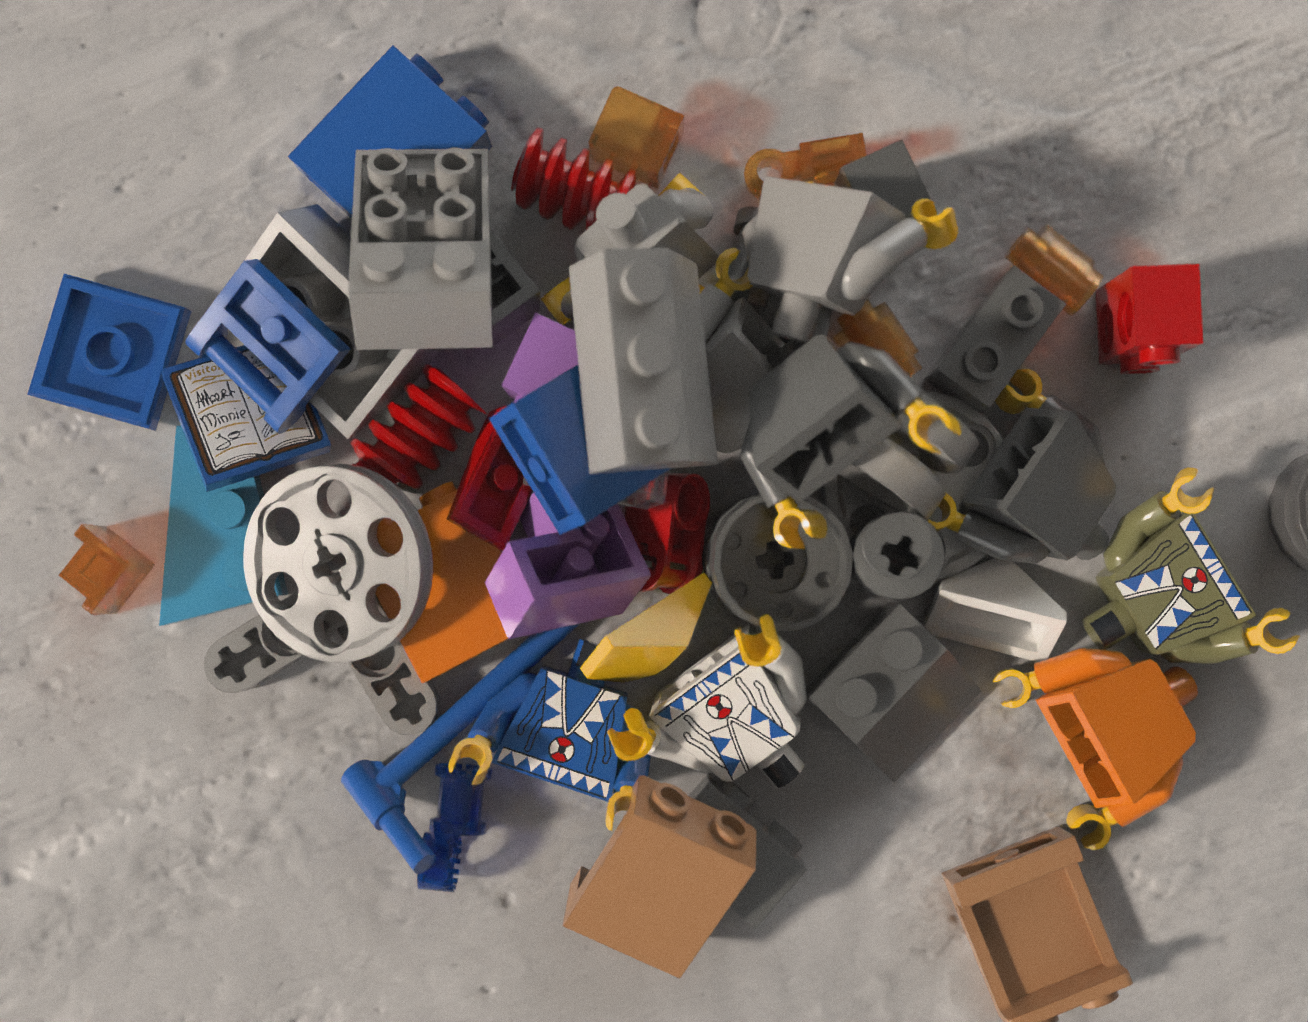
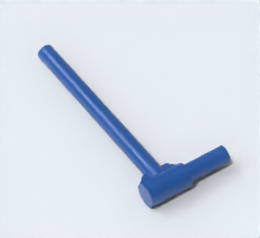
M580 624L531 634L387 765L381 761L360 760L352 764L343 773L341 782L375 829L385 832L414 873L419 874L428 870L436 861V856L404 814L406 790L402 785L481 714L488 700L520 674L527 673Z

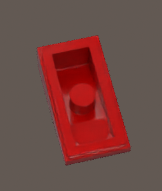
M507 406L489 411L476 439L446 519L499 550L505 549L533 491L489 418Z

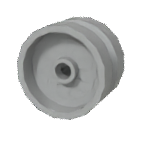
M925 394L920 397L927 406H937L951 414ZM903 413L898 416L902 427L838 474L888 507L898 512L919 515L928 521L946 494L937 475L931 470L944 474H957L961 472L978 447L979 442L976 436L958 418L956 419L961 426L960 436L952 432L942 420H937L930 425L927 435L930 443L936 446L941 453H932L913 441L909 434L910 419Z

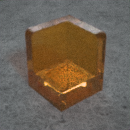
M616 86L611 90L588 141L590 158L600 164L607 158L614 160L613 169L623 174H626L630 168L637 170V180L646 184L653 181L652 187L659 189L683 136L685 115Z
M82 523L75 531L74 536L84 544L58 576L87 598L81 607L91 615L117 614L155 564L107 526Z

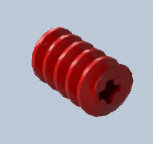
M537 127L529 137L519 157L512 177L511 191L516 189V204L519 208L523 210L529 209L539 199V214L542 218L546 220L552 219L563 208L562 224L564 228L569 230L575 229L586 217L587 230L597 221L596 211L598 205L605 197L614 193L627 194L636 186L637 170L630 168L620 181L616 182L612 180L614 160L607 158L595 172L589 170V149L584 147L572 162L566 160L567 139L561 137L549 151L543 149L544 129ZM653 181L647 185L650 189Z
M425 364L421 368L429 384L427 389L410 382L404 386L412 404L409 408L393 401H389L386 404L394 421L391 427L373 419L368 423L376 439L374 445L356 438L350 442L359 459L355 464L352 463V465L370 469L390 480L398 488L399 483L414 489H419L423 485V481L416 468L417 464L435 471L441 466L433 449L435 445L451 452H455L458 449V444L450 430L452 427L470 434L476 430L468 413L471 408L487 414L441 369L429 364Z

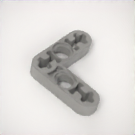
M336 569V570H333L332 572H333V573H336V572H340V571H339V569ZM298 591L281 602L292 607L298 599ZM375 594V604L378 611L383 616L387 617L380 601L378 600ZM331 611L324 617V621L330 624V628L325 633L335 643L344 644L348 636L347 622L339 612ZM257 615L218 639L209 647L204 658V671L207 680L216 689L225 693H239L260 685L299 661L305 655L281 646L276 640L275 634L267 627L260 615ZM258 629L262 646L276 661L269 665L267 654L260 655L246 663L243 667L244 673L247 676L244 680L238 674L227 676L222 668L230 661L226 651L230 648L235 654L242 653L259 645L258 640L252 637V633ZM400 641L394 644L395 653L391 664L382 670L368 667L362 659L347 662L382 721L390 730L400 735H414L426 730L436 721L441 703L438 691L431 680L422 684ZM405 664L412 675L400 679L401 684L409 695L421 692L426 700V703L419 708L423 719L417 723L411 715L400 718L396 714L395 707L399 706L402 700L394 685L388 686L383 693L377 685V681L395 675Z

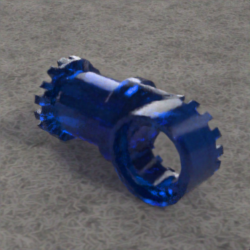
M447 763L435 764L434 774L440 778L437 815L430 818L429 830L425 831L423 840L435 854L436 861L428 870L417 874L418 889L455 893L456 885L453 884H457L458 878L453 877L454 875H459L460 870L453 868L455 864H460L461 862L458 854L462 852V848H459L462 845V836L486 834L487 823L481 819L484 785L485 781L492 779V768H489L485 779L480 784L473 785L472 782L480 768L479 765H473L472 769V764H466V769L462 770V763H456V769L454 768L451 773Z

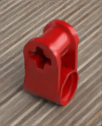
M665 472L625 498V520L644 560L652 561V567H648L651 576L639 592H648L659 588L662 592L670 595L702 574V554L706 519L710 509V493L707 483L698 474ZM670 563L684 564L686 568L685 570L670 569Z

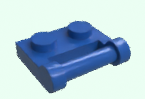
M258 259L243 261L192 329L185 342L199 358L209 357L266 413L264 421L278 434L287 431L300 419L306 410V404L351 349ZM228 329L287 386L283 392L226 339Z

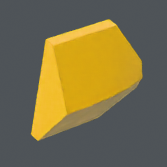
M705 573L699 575L607 634L580 668L586 678L625 683L656 675L667 668L689 645L712 584Z

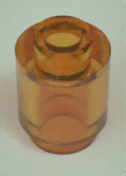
M1048 224L1043 226L1037 233L1030 227L1026 228L1004 257L1012 263L1009 269L1015 265L1065 302L1066 306L1063 308V311L1070 316L1074 315L1089 300L1104 275L1093 268L1095 264L1094 259Z
M867 298L862 309L855 315L844 313L836 320L842 328L833 337L839 347L849 342H854L883 350L910 377L923 369L915 357L920 351L886 302L873 307Z

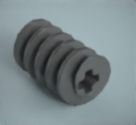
M898 512L871 519L858 527L849 540L853 552L851 575L860 587L871 594L894 599L916 597L931 588L941 574L945 558L942 539L934 526L919 515ZM899 542L897 553L906 558L903 567H891L888 570L890 560L886 556L881 555L882 547L895 545Z

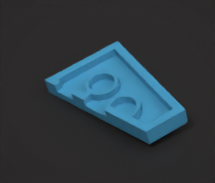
M181 425L176 426L159 626H166L253 604L245 579L243 552L250 519L257 505L264 497L260 476L258 475L206 492ZM283 572L278 574L275 580L277 597L288 595Z

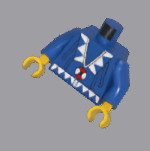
M579 638L568 673L543 666L538 674H520L488 700L470 730L468 738L460 741L455 746L448 769L452 773L459 759L470 757L476 760L480 766L472 782L473 785L480 784L485 779L492 762L493 764L607 801L605 821L606 827L612 831L614 815L621 810H628L630 807L633 785L640 775L648 777L651 755L646 754L644 757L634 761H625L617 757L607 731L611 728L618 732L629 730L623 715L628 709L634 707L627 704L628 693L604 685L605 681L586 678L580 668L599 644Z

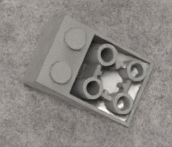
M384 148L379 150H356L348 297L356 350L493 348L488 149L396 150Z

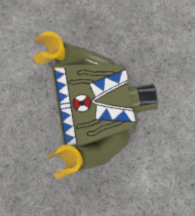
M1192 467L1182 469L1176 475L1170 493L1165 491L1158 492L1120 519L1103 553L1106 567L1095 577L1109 603L1082 619L1087 634L1100 650H1106L1130 636L1141 653L1160 654L1161 657L1170 663L1214 664L1254 654L1258 651L1259 645L1271 653H1285L1291 650L1300 638V635H1294L1288 639L1281 640L1270 634L1268 623L1285 620L1291 615L1290 611L1284 608H1274L1268 611L1257 626H1252L1249 622H1246L1257 615L1194 514L1205 510L1210 504L1214 487L1208 489L1199 497L1187 496L1181 489V485L1188 483L1196 477L1198 469Z

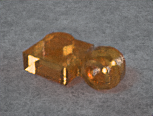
M863 133L799 143L798 150L782 152L772 148L762 149L754 153L746 163L744 170L745 185L748 191L760 200L764 181L759 178L758 173L764 168L771 167L780 173V178L794 180L799 178V181L802 182L813 181L815 184L833 186L842 166L866 156Z

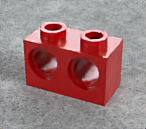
M1200 263L1131 266L1095 291L1099 365L1120 364L1121 374L1154 373L1160 371V365L1181 362L1180 354L1204 344Z

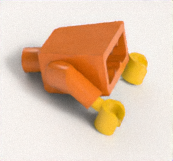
M1078 648L1034 663L1033 671L1023 674L1019 670L1008 668L999 671L993 677V683L1009 676L1018 677L1021 680L1023 689L1019 697L1000 702L1003 706L1009 708H1016L1025 704L1030 698L1032 691L1042 689L1045 693L1037 698L1036 702L1094 806L1080 804L1073 807L1066 819L1070 829L1078 828L1088 820L1098 821L1096 829L1080 840L1085 848L1090 850L1103 848L1109 842L1113 825L1118 823L1120 826L1125 827L1170 800L1184 763L1182 756L1195 743L1196 731L1182 707L1197 697L1198 687L1193 677L1185 669L1173 666L1163 673L1158 663L1151 658L1130 662L1120 651Z

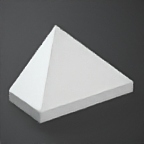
M993 558L942 580L923 626L933 636L1040 662L1048 659L1067 622V612L1016 563Z

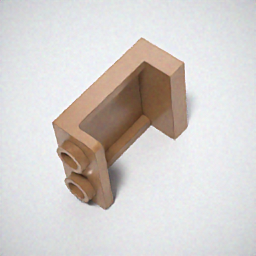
M640 775L633 785L631 804L596 862L591 869L581 866L570 883L563 927L680 979L756 870V829L735 813L725 810L719 811L687 796L684 791L675 785L659 783L647 776Z
M1059 826L941 873L997 1013L1003 1022H1058L1059 1014L1082 1006L1084 1009H1094L1113 1002L1119 996L1118 990L1133 984L1128 970L1116 958L1078 865L1079 862L1084 861L1076 838Z

